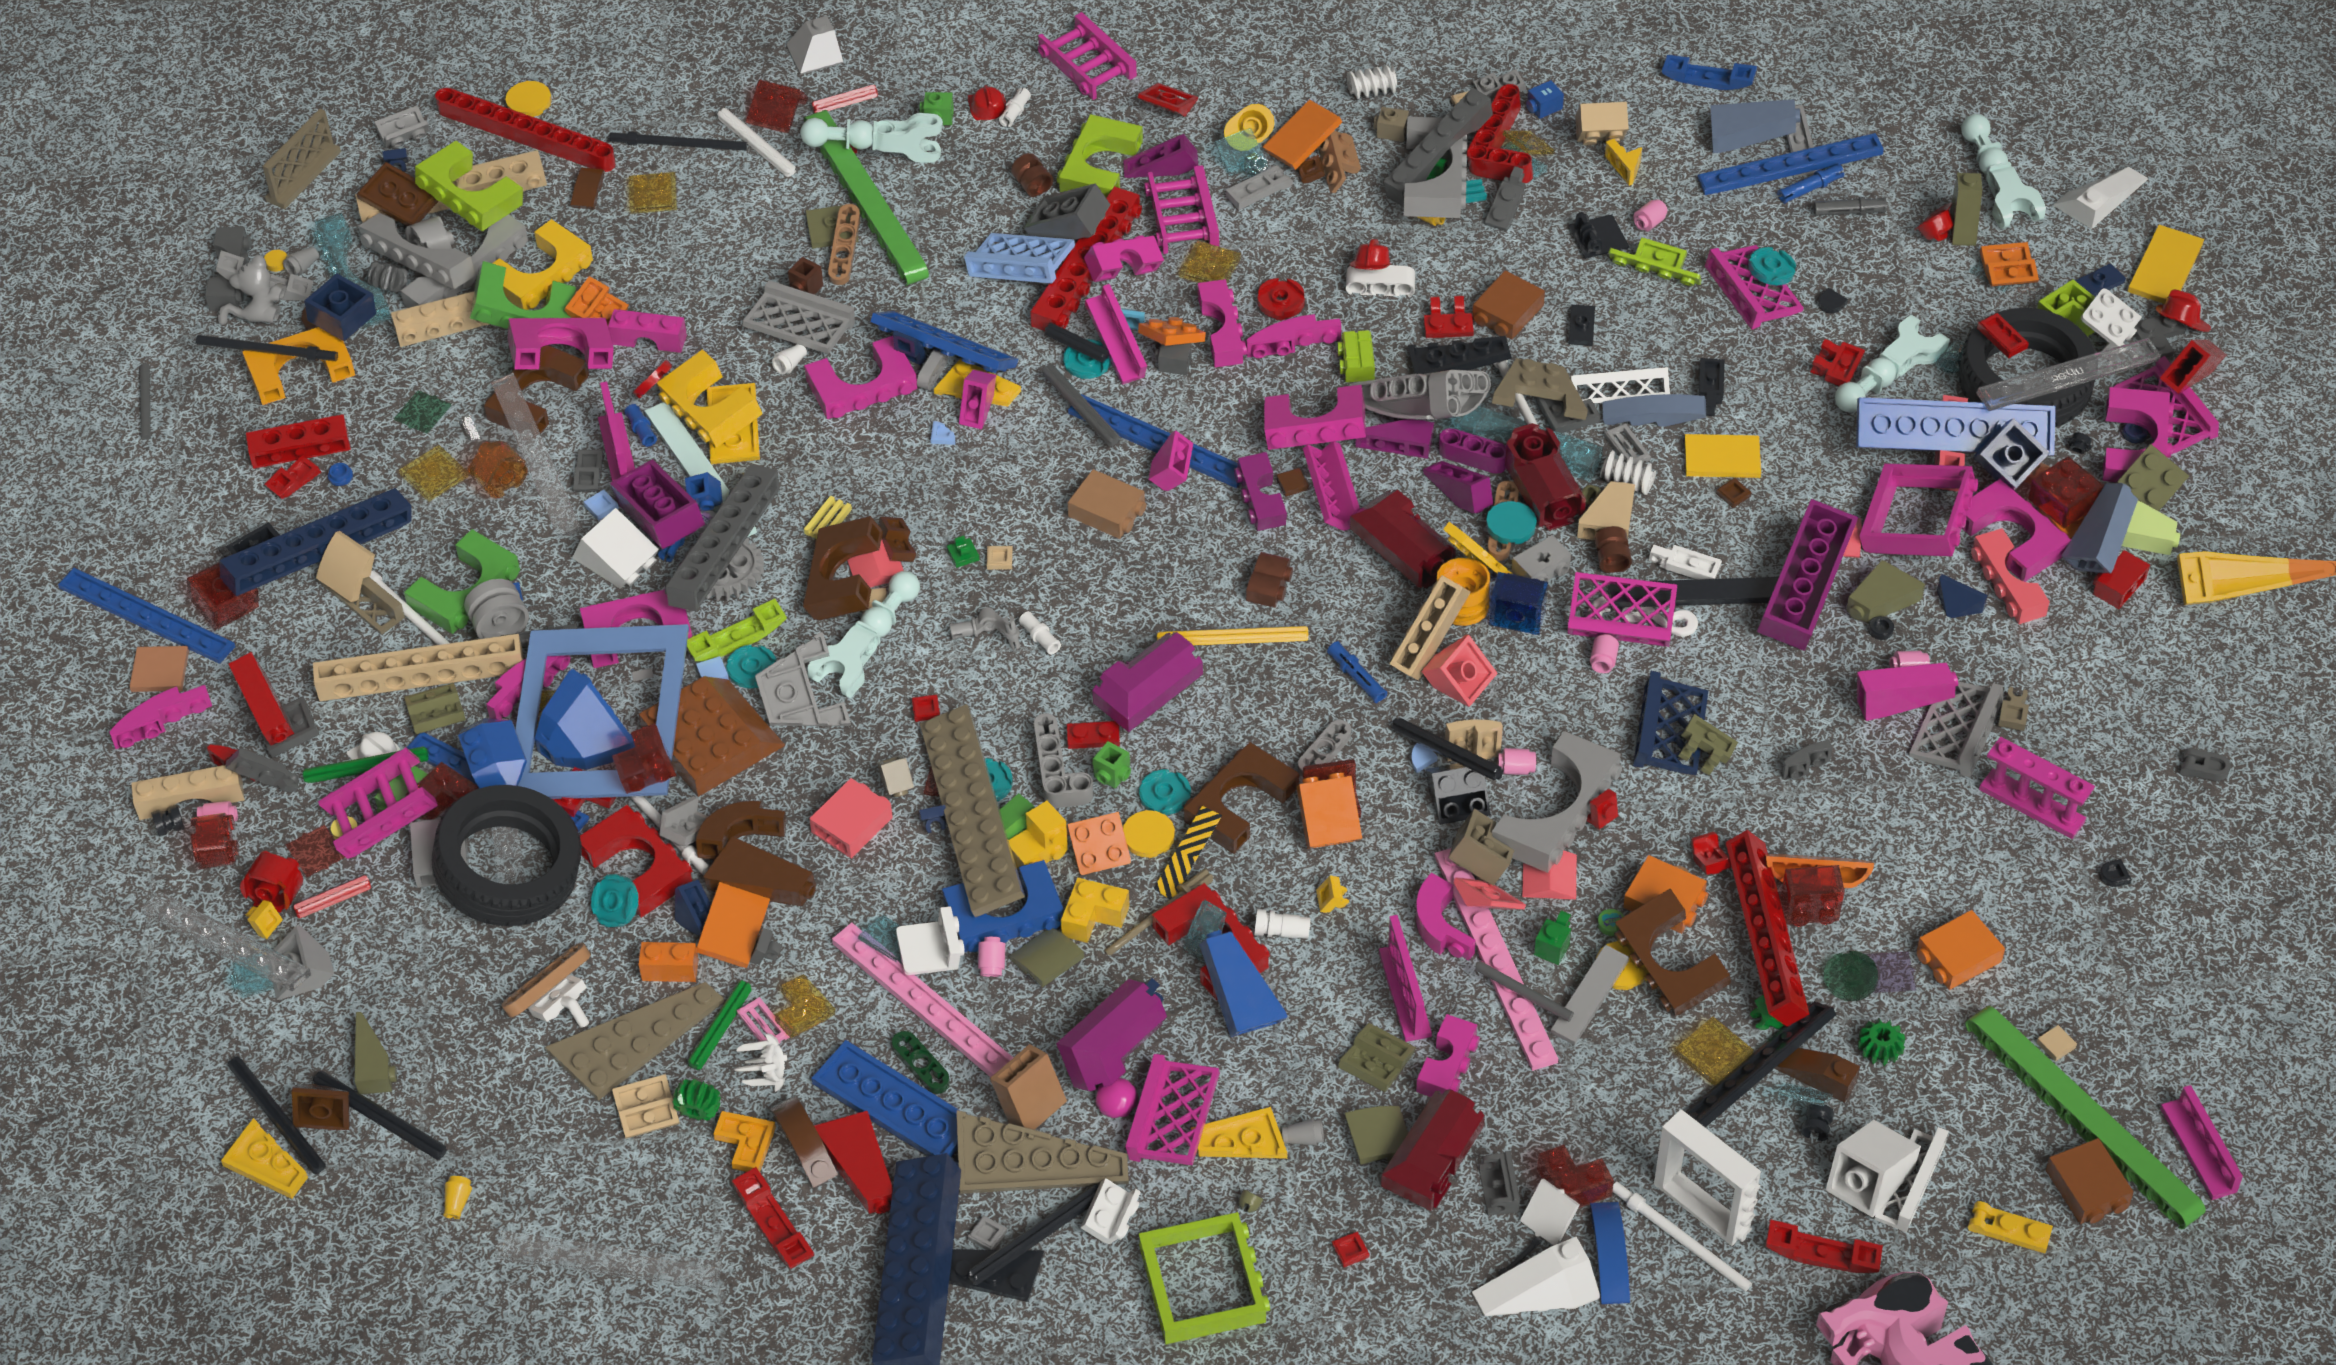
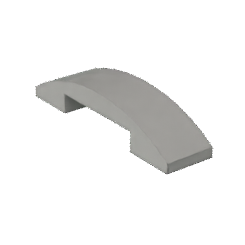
M221 250L216 271L229 280L232 275L237 274L239 269L244 266V258ZM291 273L288 279L270 274V288L279 283L286 285L284 298L279 300H305L310 296L313 285L312 280Z

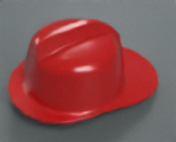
M984 85L983 88L976 91L975 95H968L971 114L977 121L996 119L1006 109L1003 93L1001 94L994 87Z
M1947 203L1935 210L1914 230H1918L1927 240L1936 239L1940 242L1946 239L1948 231L1953 227V221L1949 212L1953 203Z
M1371 239L1370 243L1359 245L1355 260L1350 263V266L1367 270L1387 268L1392 264L1390 263L1389 249L1379 244L1378 239Z
M2173 289L2170 291L2164 305H2158L2155 308L2164 317L2177 320L2196 330L2203 332L2211 330V326L2200 319L2201 304L2191 293Z

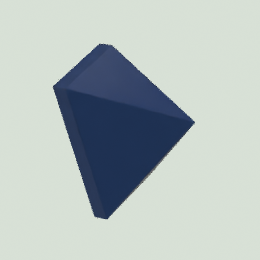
M1941 574L1939 577L1937 594L1947 617L1956 618L1983 613L1988 597L1987 594L1946 575Z
M697 879L675 889V921L683 928L701 936L711 903Z

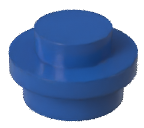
M345 463L332 465L328 473L330 483L336 486L348 484L353 479L352 469Z

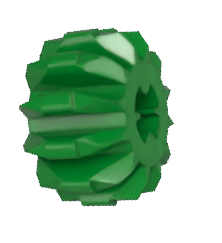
M1880 1018L1876 1020L1875 1024L1868 1021L1865 1028H1862L1859 1032L1858 1050H1863V1059L1872 1056V1064H1875L1877 1059H1880L1884 1066L1888 1063V1059L1895 1063L1898 1060V1056H1901L1905 1049V1034L1900 1033V1025L1891 1026V1020L1882 1023Z
M685 1079L678 1084L673 1095V1108L680 1111L681 1115L688 1116L689 1119L695 1118L698 1121L701 1119L710 1120L712 1117H715L720 1107V1092L714 1089L713 1085H708L704 1081Z

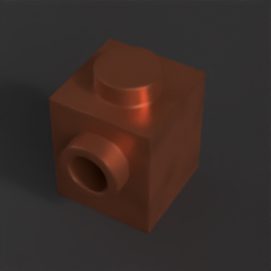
M801 257L788 270L789 285L792 288L815 295L824 286L821 266L804 257Z

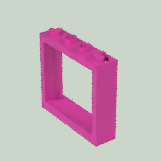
M1884 463L1859 535L1863 550L1878 554L1952 557L1955 547L1959 546L1961 529L1966 525L1967 510H1970L1972 507L1973 492H1976L1978 489V479L1974 477L1972 466ZM1896 488L1959 489L1944 535L1881 533Z

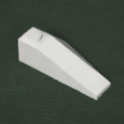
M2127 167L2067 192L2053 206L2092 229L2147 181L2148 178Z
M1577 1237L1549 1247L1472 1291V1295L1484 1316L1518 1314L1519 1312L1537 1310L1542 1312L1560 1308L1575 1309L1600 1299L1590 1260Z

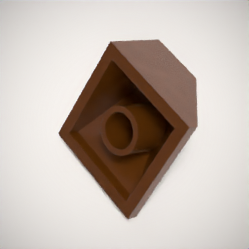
M296 1084L292 1087L294 1126L325 1130H349V1092L322 1085Z

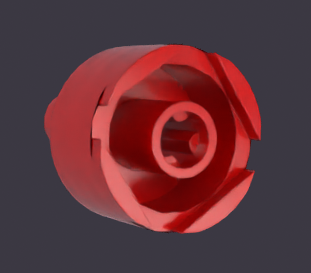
M262 851L240 883L241 893L246 899L249 896L255 901L253 906L258 907L265 900L271 902L277 912L281 913L283 909L287 910L303 885V876L298 869L300 865L293 858H284L268 851Z

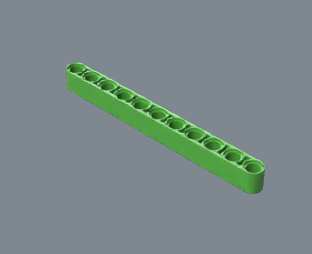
M827 110L804 117V122L811 118L822 119L828 127H837ZM827 140L825 144L820 146V152L825 159L829 160V166L834 174H838V180L843 188H847L849 191L848 196L853 203L857 204L862 218H866L868 221L867 225L871 232L877 235L876 240L887 251L886 255L890 262L896 265V271L901 279L904 278L907 282L905 285L908 286L927 279L929 273L924 260L850 145L849 149H846L847 141Z
M1986 1006L1965 1022L1968 1032L1972 1031L1985 1048L1997 1054L1996 1058L2008 1069L2012 1068L2017 1073L2016 1076L2027 1087L2031 1086L2037 1092L2036 1095L2046 1105H2051L2061 1119L2068 1125H2073L2077 1129L2075 1132L2086 1142L2099 1138L2123 1176L2129 1182L2133 1181L2138 1186L2137 1190L2149 1201L2153 1200L2159 1206L2158 1209L2168 1219H2173L2179 1224V1229H2185L2205 1213L2206 1209L2202 1200L1995 1008Z

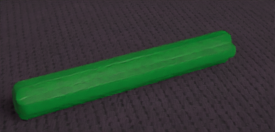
M743 980L737 983L689 1057V1067L695 1070L702 1069L736 1016L737 1010L742 1007L751 993L750 983Z

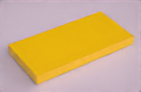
M2158 225L2129 285L2128 292L2164 304L2171 290H2182L2203 246L2204 239Z
M755 383L708 387L707 404L711 406L721 402L741 386L756 398ZM758 418L717 448L709 442L711 464L760 460Z

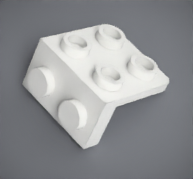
M2102 289L2081 315V320L2108 341L2099 356L2107 360L2112 354L2117 356L2126 346L2123 343L2124 340L2129 341L2137 330L2134 327L2142 318L2107 289Z
M951 906L940 908L938 922L899 926L896 929L902 965L906 975L958 969L960 956L964 955V944L962 939L958 940L959 921L957 916L953 917Z

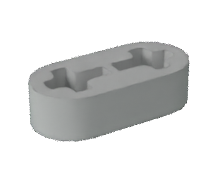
M933 350L919 372L917 386L930 391L946 367L948 356L942 354L941 351Z

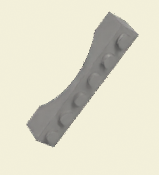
M378 213L358 226L360 241L363 246L452 289H456L476 276L470 255L457 249H430L414 245L398 234L395 220L386 215Z
M508 214L488 227V232L482 245L471 256L475 277L456 289H452L429 277H418L401 290L404 306L410 308L453 297L464 288L472 286L477 279L483 261L493 263L499 258L505 261L511 253L525 246L528 241L525 225Z

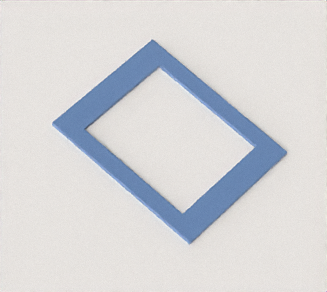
M688 624L531 631L515 729L527 760L518 786L535 790L551 799H561V797L601 798L668 795L689 632ZM666 651L650 769L530 773L547 656Z

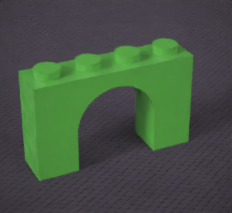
M485 261L482 262L477 275L470 319L508 329L509 318H571L564 310L574 297L576 287L552 281L546 297L545 307L539 310L521 309L512 304L504 294L503 284L506 267Z
M473 529L455 544L459 560L481 573V577L473 586L462 591H446L420 577L404 592L407 604L414 611L451 634L458 629L464 628L469 618L464 609V602L472 589L491 579L513 581L520 571L518 558L515 554Z

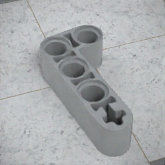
M1049 713L1038 715L1034 720V733L1044 801L1048 800L1054 808L1088 804L1093 799L1092 777L1084 772L1065 774L1056 717ZM1048 730L1049 734L1044 735V731Z

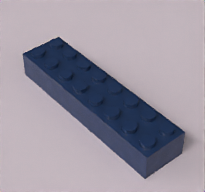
M947 1153L896 1162L872 1356L873 1365H940L961 1179V1169Z

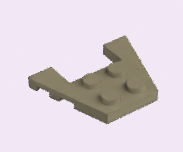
M1515 359L1495 390L1491 401L1493 404L1513 407L1515 393L1563 401L1565 417L1586 420L1588 413L1584 402L1563 366L1554 363L1536 362L1532 359Z

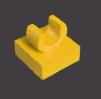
M1330 875L1316 889L1320 912H1331L1335 907L1343 908L1349 903V900L1344 899L1342 896L1347 892V888L1340 885L1339 877Z
M265 900L258 907L252 906L245 914L246 917H249L247 920L258 936L264 939H268L283 920L273 904Z

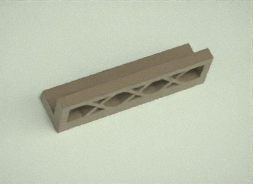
M370 577L363 578L359 600L354 601L356 605L317 579L322 586L381 635L405 618L402 604ZM360 602H372L374 604L373 610H361ZM376 615H388L391 620L380 626L376 622Z

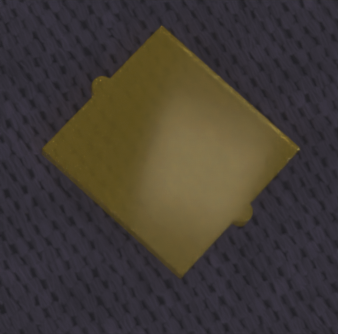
M1504 130L1502 134L1527 154H1554L1555 152L1552 147L1531 131Z

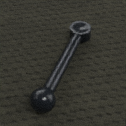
M1538 1236L1535 1237L1531 1244L1506 1268L1499 1270L1498 1275L1500 1276L1516 1267L1533 1249L1542 1243V1240Z

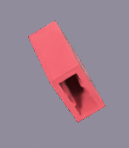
M850 778L809 819L813 834L849 858H852L893 817L891 803L887 798L878 796L864 783H858Z

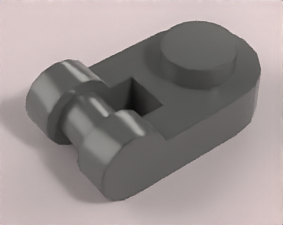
M2187 748L2183 753V761L2185 762L2181 765L2180 774L2191 778L2199 777L2221 781L2227 778L2231 763L2223 755Z

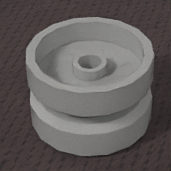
M491 579L483 582L471 590L464 602L465 612L480 639L519 633L525 628L529 620L528 610L521 600L516 586L509 580Z

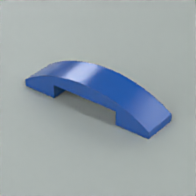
M1674 55L1666 56L1662 68V74L1675 81L1717 90H1733L1748 87L1753 84L1757 72V66L1734 63L1733 70L1690 64V57Z
M1590 1203L1599 1271L1598 1280L1601 1304L1630 1303L1627 1252L1619 1203Z

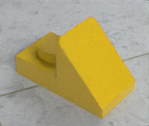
M1615 139L1606 141L1605 158L1626 183L1632 185L1641 163L1642 147L1626 153L1625 148L1620 146Z

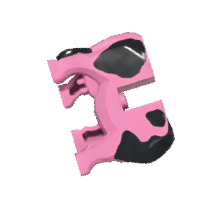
M1920 1272L1891 1274L1875 1282L1857 1299L1830 1305L1824 1312L1818 1315L1816 1326L1832 1346L1838 1344L1842 1337L1849 1332L1844 1344L1832 1351L1830 1361L1833 1365H1857L1868 1354L1879 1358L1882 1365H1993L1989 1357L1975 1343L1967 1325L1927 1346L1925 1338L1941 1330L1948 1302L1939 1295L1930 1279Z

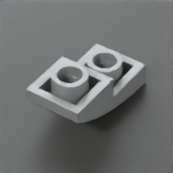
M1517 69L1499 77H1496L1493 72L1473 81L1475 88L1491 99L1495 98L1499 89L1506 84L1516 85L1519 88V92L1526 90L1525 83Z

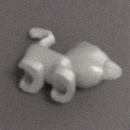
M256 255L251 262L246 263L239 269L237 274L232 275L229 279L231 286L252 296V301L244 309L238 308L231 303L222 306L218 313L219 324L225 325L227 323L228 313H232L236 317L250 322L263 321L273 323L274 320L278 319L281 307L273 303L284 298L286 285L279 283L271 288L269 287L271 275L266 268V261L261 255Z

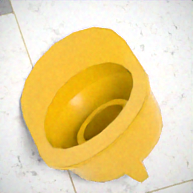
M1251 104L1245 107L1225 125L1224 138L1227 144L1240 152L1253 149L1273 131L1274 116L1267 107L1260 104Z

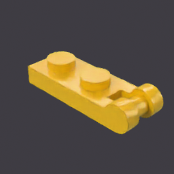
M1982 1201L1974 1203L1972 1210L1974 1217L1969 1220V1231L2046 1253L2053 1228L2052 1225L1992 1208L1989 1204ZM1985 1218L1994 1220L1993 1225L1986 1224Z

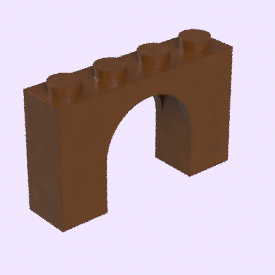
M549 345L541 347L539 369L513 368L512 373L505 381L500 383L496 392L486 400L484 409L487 420L536 440L549 425L547 410L523 400L519 395L527 386L540 381L554 382L577 391L589 376L586 360Z
M871 516L819 528L817 540L815 541L814 555L811 560L810 574L807 580L806 594L803 599L805 611L814 620H824L868 609L872 589L860 574L837 580L832 579L837 569L848 559L879 551L883 530Z
M1249 742L1243 749L1240 748L1235 753L1233 759L1227 765H1223L1219 769L1217 775L1210 782L1208 781L1202 786L1199 794L1194 799L1190 798L1186 802L1183 809L1184 822L1191 825L1202 806L1221 814L1222 817L1212 832L1210 839L1234 854L1250 838V823L1227 809L1221 801L1223 796L1236 787L1252 786L1264 791L1283 804L1297 790L1299 773Z
M1670 888L1616 921L1617 932L1614 935L1622 947L1626 945L1631 951L1629 957L1637 969L1642 967L1646 973L1644 979L1650 989H1656L1661 997L1658 999L1665 1011L1669 1012L1671 1010L1676 1017L1731 984L1729 972L1715 953L1684 971H1670L1662 968L1655 962L1651 955V949L1655 940L1662 933L1686 919L1684 907Z

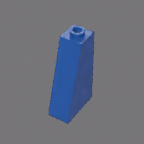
M1218 930L1207 934V939L1200 944V948L1230 1037L1284 1021L1288 1017L1286 1011L1233 933L1222 934V931Z

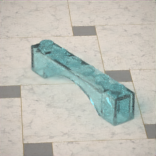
M342 213L315 221L317 231L313 232L318 245H323L321 250L325 260L331 261L329 262V267L333 276L337 273L374 295L376 315L363 325L364 329L391 320L389 307L381 290L361 281L347 266V256L352 245V238L349 226Z
M1478 406L1467 415L1457 417L1454 421V429L1493 441H1508L1512 436L1514 428L1527 425L1524 420H1519ZM1539 426V428L1542 430L1546 429L1545 427ZM1554 431L1560 442V455L1572 476L1591 482L1602 462L1603 447Z

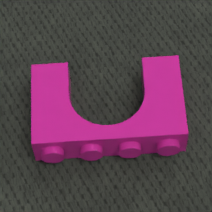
M509 318L508 343L515 369H539L540 349L550 344H566L579 349L585 356L588 369H612L614 347L606 318Z
M893 336L872 342L873 357L881 373L873 381L865 384L854 385L840 380L827 358L804 365L806 381L827 419L833 417L840 418L845 413L863 410L871 404L887 402L892 397L901 394L907 395L917 389L916 373L906 355L894 350Z
M1362 385L1337 388L1338 402L1336 407L1331 412L1315 418H1301L1293 415L1289 394L1265 397L1264 430L1268 450L1365 438V402Z
M2110 387L2106 401L2105 421L2131 423L2145 428L2153 437L2154 443L2152 445L2167 458L2171 457L2172 443H2168V438L2172 437L2173 423H2169V417L2172 418L2174 403H2170V393ZM2106 448L2103 460L2102 481L2117 482L2145 449L2125 450Z
M2001 479L1972 496V507L1970 510H1967L1966 525L1962 528L1969 536H1972L1989 524L1997 521H2011L2024 527L2029 532L2031 538L2009 553L2006 565L2008 570L2024 582L2061 559L2063 552L2071 541L2065 532L2060 531L2046 516L2039 513L2030 502L2025 501Z
M665 589L580 608L584 629L620 627L627 621L645 618L653 620L659 625L688 624V639L692 637L686 609L669 606ZM617 653L590 654L594 668L619 663Z

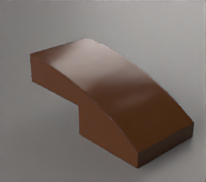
M581 167L570 205L572 208L595 210L598 192L601 191L605 173L603 169Z
M879 517V527L883 530V544L890 560L914 562L916 552L908 541L911 531L903 518Z

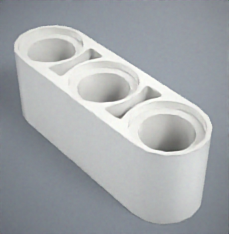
M1389 265L1387 268L1376 270L1358 269L1349 266L1346 272V291L1348 294L1408 295V297H1411L1415 292L1416 273L1409 266Z

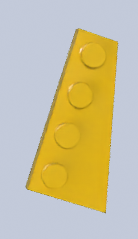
M1451 522L1447 523L1443 529L1450 535L1447 540L1466 557L1480 561L1507 583L1515 582L1517 577L1507 570L1506 567L1495 560L1493 556Z

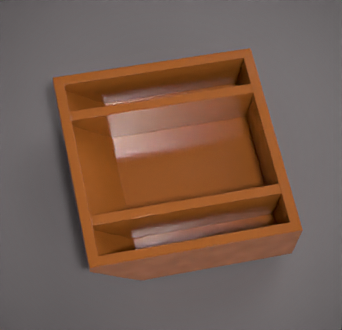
M703 676L681 689L671 766L697 797L785 746L782 740L728 679ZM659 702L639 713L642 732L652 744H654Z

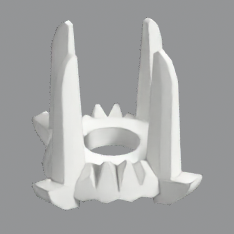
M767 1033V1040L743 1044L737 1048V1052L764 1049L761 1051L763 1055L760 1058L745 1061V1063L761 1064L734 1068V1071L765 1072L764 1078L742 1080V1083L750 1086L775 1085L776 1092L784 1085V1061L788 1059L787 1054L783 1053L779 1046L777 1038Z

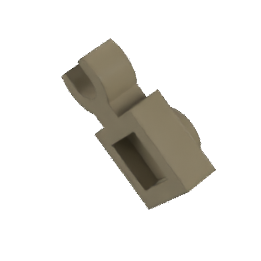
M2009 687L2006 700L2002 702L1998 726L2021 731L2025 730L2029 705L2025 704L2028 695L2027 690H2023L2022 696H2015L2013 694V687Z

